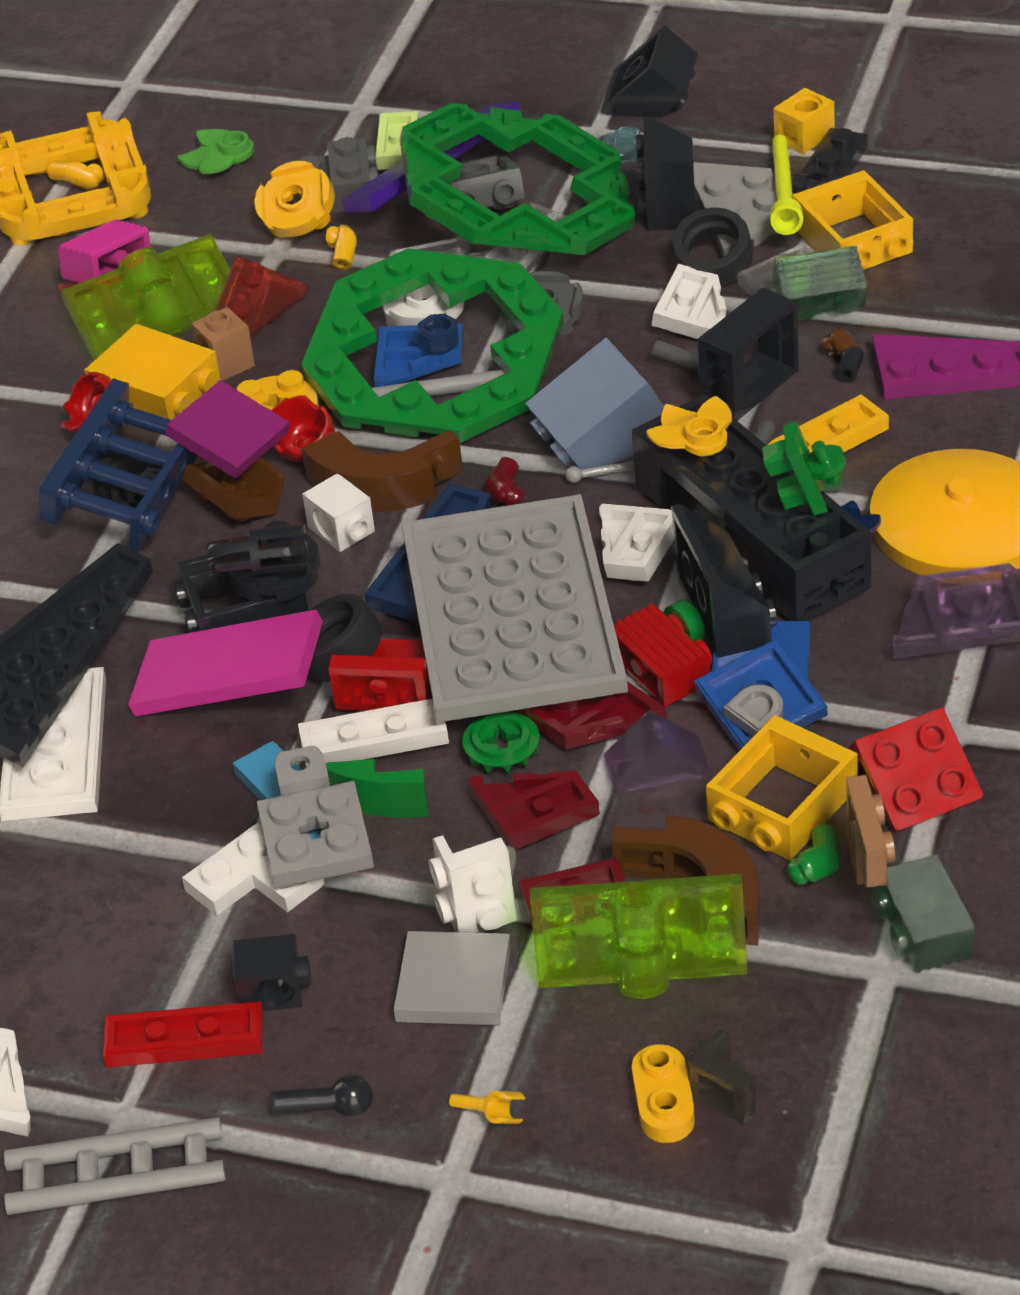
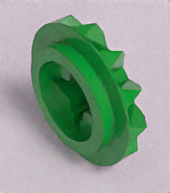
M509 711L488 714L477 718L467 727L462 739L464 754L468 755L472 766L483 765L488 773L497 767L504 768L509 773L512 765L516 764L527 767L529 757L538 755L540 735L536 724L522 714ZM501 735L502 740H505L508 747L498 749L496 744L498 741L497 736Z

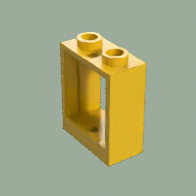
M865 170L793 194V199L801 205L803 211V224L797 232L841 278L913 253V218ZM838 194L837 198L832 200V198ZM864 215L876 228L842 239L831 226Z
M774 715L706 785L708 821L724 831H731L755 843L765 851L773 852L791 861L812 838V830L818 825L825 824L845 803L846 778L858 776L857 753ZM774 766L817 786L788 818L745 798Z

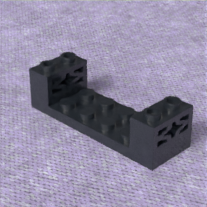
M703 394L679 406V408L698 412L702 404L710 398ZM661 415L632 429L636 485L660 507L690 493L767 560L769 598L772 600L774 607L790 621H809L871 588V531L823 491H821V494L827 505L828 512L814 516L809 503L785 510L778 492L777 480L794 475V471L770 477L764 464L762 447L767 445L735 418L732 417V422L725 429L727 432L726 446L721 451L707 457L697 456L685 449H668L654 444L648 438L646 431L650 428L661 426Z

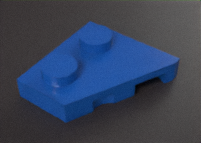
M463 323L458 324L459 343L450 350L443 352H430L420 347L418 325L380 327L374 369L375 387L400 384L462 363L464 346Z

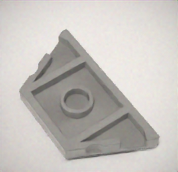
M694 162L695 198L700 210L714 207L726 208L738 213L747 223L751 243L754 247L766 241L770 235L778 234L772 228L770 222V209L777 201L775 176L771 168ZM712 235L722 257L730 253L737 245L736 240L727 235Z

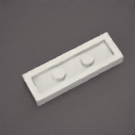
M433 699L298 723L302 747L316 746L319 748L324 756L325 763L364 760L449 744L446 722L437 723Z

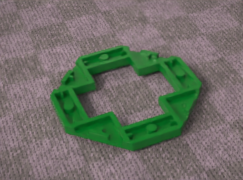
M450 103L402 127L399 141L409 204L423 212L428 218L436 220L455 232L458 237L471 243L586 255L630 230L633 226L635 211L633 205H629L628 197L630 191L626 175L621 173L622 159L620 152L559 115L543 113L542 118L537 120L521 118L522 113L518 110L490 107L489 114L473 111L468 108L467 104ZM478 134L492 142L498 149L505 150L508 153L530 141H534L546 148L550 154L559 156L574 165L581 172L573 177L570 191L582 197L588 205L557 222L526 203L499 216L449 184L460 178L463 164L445 154L444 151Z
M407 248L335 281L301 363L303 376L343 427L361 429L363 424L383 426L385 433L419 437L420 432L441 434L451 430L459 438L460 443L530 410L525 403L539 392L542 377L546 376L554 353L553 346L556 337L560 335L564 324L563 310L521 263ZM428 284L432 286L449 308L486 291L520 330L490 345L491 357L505 374L439 405L434 402L417 380L379 397L346 357L377 342L376 331L363 314Z

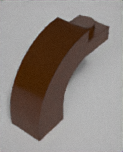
M451 430L408 450L389 454L364 451L352 444L340 431L301 448L306 479L312 487L338 473L370 497L371 508L375 512L402 510L436 499L434 486L463 472L460 441Z
M666 815L664 829L614 827L611 841L613 858L617 857L624 877L669 879L693 887L706 900L705 922L707 943L759 945L761 918L758 875L750 856L735 839L705 822L674 815Z

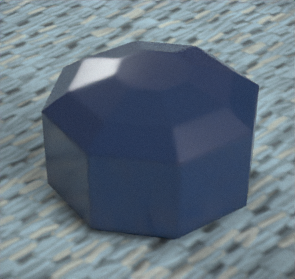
M444 313L432 314L418 323L420 347L430 352H443L453 348L459 343L457 320Z

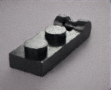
M830 128L802 172L795 174L792 181V193L796 194L850 175L868 148V134L853 132L847 128Z

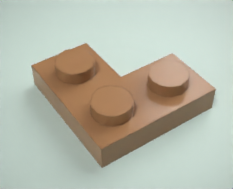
M867 775L847 777V850L856 884H866V887L887 885V863L895 862V847L891 831L882 832L881 825L885 824L881 795H872Z

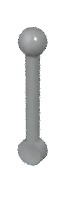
M634 461L586 469L572 466L566 470L565 478L570 483H577L585 477L635 470Z

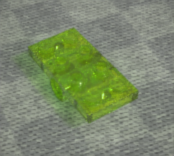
M211 234L158 254L154 248L136 250L122 259L118 269L65 288L61 294V298L94 361L135 324L174 336L192 329V322L206 317L213 311L228 307L232 312L244 309L246 305V299Z
M741 874L530 888L539 988L617 983V988L623 995L630 998L646 999L665 992L669 987V979L748 974Z

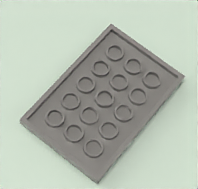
M581 494L401 522L437 723L628 692L623 660Z

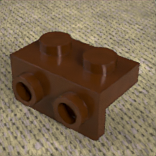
M260 457L237 478L232 477L210 462L187 464L182 481L196 490L199 497L211 501L221 508L228 518L236 521H248L251 517L276 515L285 475Z

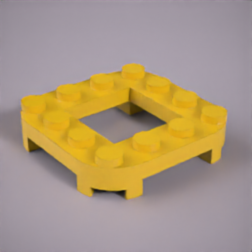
M101 111L86 113L89 126L15 143L12 130L0 134V230L10 237L13 244L26 245L32 240L51 236H64L72 231L102 226L114 219L119 221L126 218H140L148 213L147 205L151 199V189L146 165H143L135 144L131 124L125 117L118 122L102 119ZM99 159L108 187L37 204L34 203L25 175L44 174L47 172L48 165L53 161L80 162L84 164L87 161Z

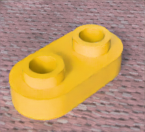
M656 1044L645 1047L635 1055L632 1061L633 1085L641 1128L645 1135L654 1141L661 1143L680 1141L690 1134L695 1124L694 1103L685 1058L680 1051L669 1045Z

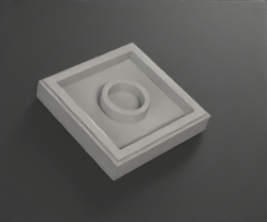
M408 931L394 1006L395 1021L407 1023L500 1025L511 950L510 934Z

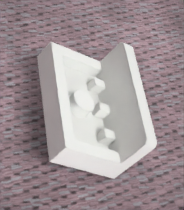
M443 835L433 838L435 858L428 860L433 881L436 887L440 889V893L434 895V903L443 924L451 922L455 932L483 933L517 921L509 852L501 837L453 854Z

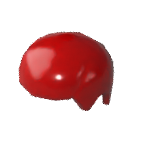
M95 371L81 375L72 388L70 399L63 404V408L70 416V421H64L61 424L65 430L70 433H77L112 381L108 375Z
M305 395L285 399L271 409V411L290 422L288 434L273 446L274 450L288 461L299 464L304 462L301 448L335 432L332 417L328 414L326 408L314 404Z

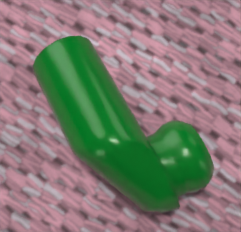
M821 824L816 826L812 830L813 847L802 851L799 854V858H794L789 862L787 870L794 883L805 885L809 881L817 882L837 871L839 867L837 832L832 825Z

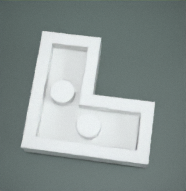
M258 823L182 877L185 891L215 915H219L254 888L286 912H289L325 885L324 878L275 888L262 826Z

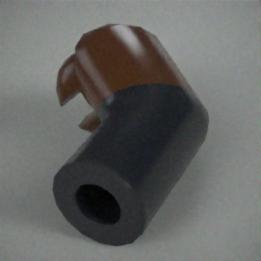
M833 329L831 334H827L823 338L822 347L824 350L830 347V351H828L829 356L840 355L841 357L836 370L837 378L846 383L853 382L858 375L864 357L863 350L848 331Z

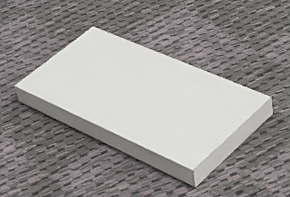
M104 667L88 669L23 768L3 757L0 787L1 821L98 812L106 691Z

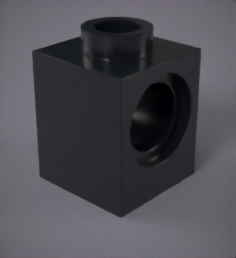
M295 934L233 940V981L238 1003L261 1001L263 1011L303 1007L302 986L311 985V969L308 954L299 955Z

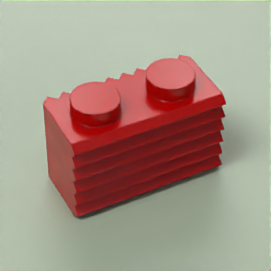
M650 603L647 608L642 607L639 612L634 611L632 616L627 615L624 620L619 619L614 624L625 671H627L629 677L632 676L634 682L637 681L639 686L649 693L650 697H654L663 706L666 707L695 692L694 680L710 673L712 655L708 646L700 639L694 641L684 632L680 620L674 614L667 616L655 604Z

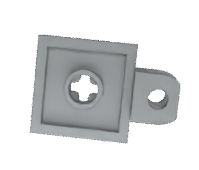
M316 746L280 752L276 757L275 768L281 796L257 801L274 887L279 888L374 868L355 781L330 786L324 756ZM304 761L309 763V766L304 770H294L291 768L296 762ZM313 829H322L321 837L317 839H311L307 832Z

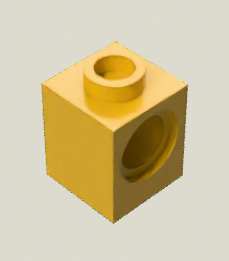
M807 88L802 89L773 108L774 137L779 134L784 135L788 141V148L802 155L818 146L829 129L835 128L834 101Z

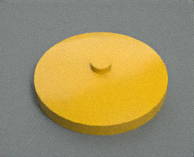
M976 449L939 450L904 461L890 470L879 481L873 491L870 501V528L876 544L891 560L903 568L939 580H986L1019 569L1020 462L1001 454Z

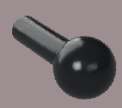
M357 1075L343 1076L334 1083L333 1087L271 1091L270 1095L272 1113L334 1109L341 1115L356 1116L365 1112L373 1101V1092L370 1084L364 1078Z

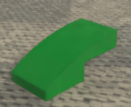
M375 759L325 763L330 786L355 781L363 814L393 818L429 817V802L424 769L376 772Z

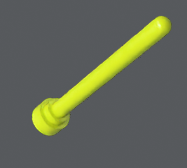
M779 134L772 140L777 201L770 209V222L772 228L777 233L791 235L801 228L803 224V211L801 205L793 199L788 141L784 135Z

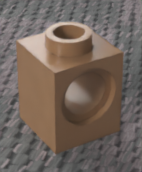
M228 307L213 311L206 317L191 323L195 344L216 352L221 381L255 366L249 328Z

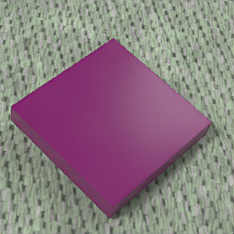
M220 380L167 424L166 436L232 477L237 478L288 434L290 422Z

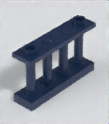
M113 378L39 487L40 520L56 525L66 509L71 510L73 507L130 525V549L139 551L148 536L153 537L156 534L163 511L182 483L185 466L187 464H194L198 455L177 443L172 452L116 435L120 427L125 428L129 424L166 436L167 424L172 420L133 408V403L129 402V383ZM111 451L161 467L162 469L155 480L99 463L98 461L103 454L107 455ZM94 479L144 495L137 508L79 489L85 481L90 482Z

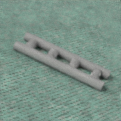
M220 1117L4 1150L6 1171L22 1170L23 1191L6 1193L4 1196L7 1215H15L225 1182L224 1161L207 1162L206 1141L223 1138ZM184 1144L185 1166L153 1170L152 1149ZM130 1153L131 1174L99 1179L98 1158ZM76 1161V1183L44 1187V1166Z

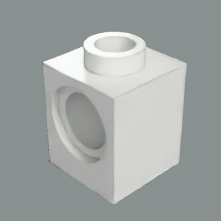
M338 473L302 493L308 528L339 552L375 532L370 497Z

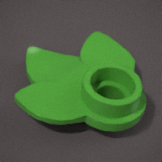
M224 129L198 130L196 134L201 147L189 153L179 155L178 160L189 169H200L201 174H215L228 169L231 165L244 163L253 155L254 144L243 131H228Z

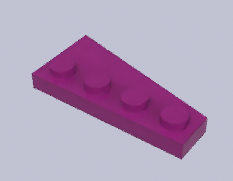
M872 334V349L884 400L1020 387V341Z

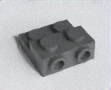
M345 137L337 141L327 142L328 155L325 156L308 155L301 159L290 160L291 162L306 161L312 163L314 168L322 170L327 175L335 193L334 205L330 212L345 211L341 200L378 177L374 145L367 146L365 137ZM299 193L293 195L294 204L302 198Z
M504 153L461 162L463 166L460 178L449 183L483 206H491L493 210L513 207L516 200L525 199L520 167Z

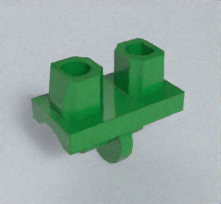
M797 421L783 425L785 439L764 446L762 450L764 464L770 477L792 470L795 473L794 475L777 480L778 492L785 510L809 503L814 516L828 512L827 505L821 494L824 488L823 480L826 479L829 484L839 480V473L845 467L847 460L842 448L837 445H825L823 441H816L811 446L813 451L810 452Z

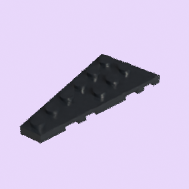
M116 543L0 636V756L22 768L25 766L153 573L149 558Z

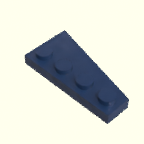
M450 483L423 519L490 509V493ZM403 543L364 593L365 603L370 609L419 623L405 543Z

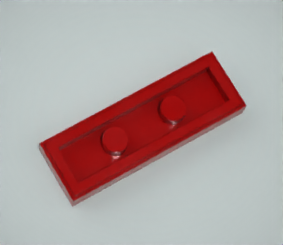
M257 1001L105 1016L103 1048L106 1068L263 1053L264 1015L262 1003Z

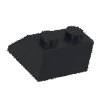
M664 25L615 68L601 111L610 116L660 118L671 108L677 110L689 96L687 89L696 74V71L693 69L698 53Z

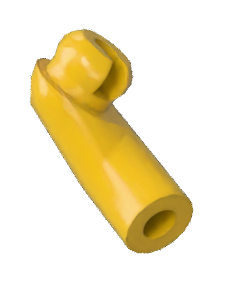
M53 161L47 168V174L51 180L66 181L85 190L98 188L99 184L105 179L103 169L97 164H90L87 167L80 162Z
M348 225L331 226L326 231V242L330 248H335L332 264L338 269L348 270L353 264L357 245L356 235Z

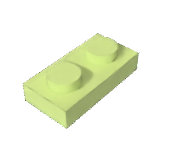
M418 111L380 113L376 148L377 170L390 169L403 161L399 141L403 126L419 119Z

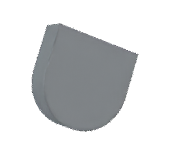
M752 685L744 688L724 706V715L750 736L754 737L774 715L783 718V701L780 694L772 687Z

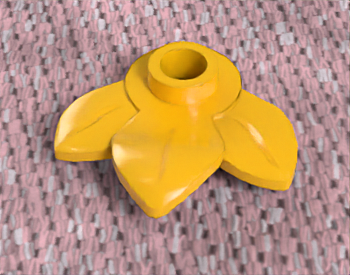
M717 396L703 403L698 412L666 404L661 415V426L648 429L646 434L658 446L668 449H685L697 456L707 457L721 451L726 446L727 432L725 429L732 422V413L728 405Z

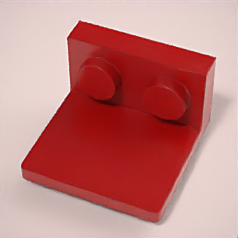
M381 638L378 647L371 656H331L328 669L335 709L373 710L432 699L422 640Z
M943 707L855 740L848 748L857 753L858 770L865 769L875 794L881 795L884 814L893 832L903 831L975 803L983 797V792Z

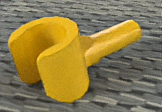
M492 1091L487 1097L453 1093L450 1096L449 1104L451 1107L477 1110L485 1113L488 1121L493 1124H520L523 1119L513 1118L510 1114L509 1106L512 1099L525 1100V1096L520 1092Z

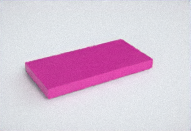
M316 609L150 640L128 705L135 716L304 687L323 620Z

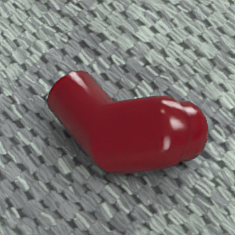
M502 457L485 485V491L490 493V498L497 504L503 503L505 506L519 504L525 496L524 490L514 485L516 481L513 479L519 471V466L515 460L509 457Z

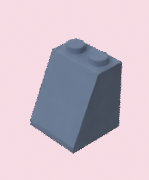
M607 337L525 403L536 417L530 424L545 442L553 438L555 442L550 445V448L562 463L567 466L573 461L580 469L610 465L633 456L632 429L662 415L664 407L648 382Z

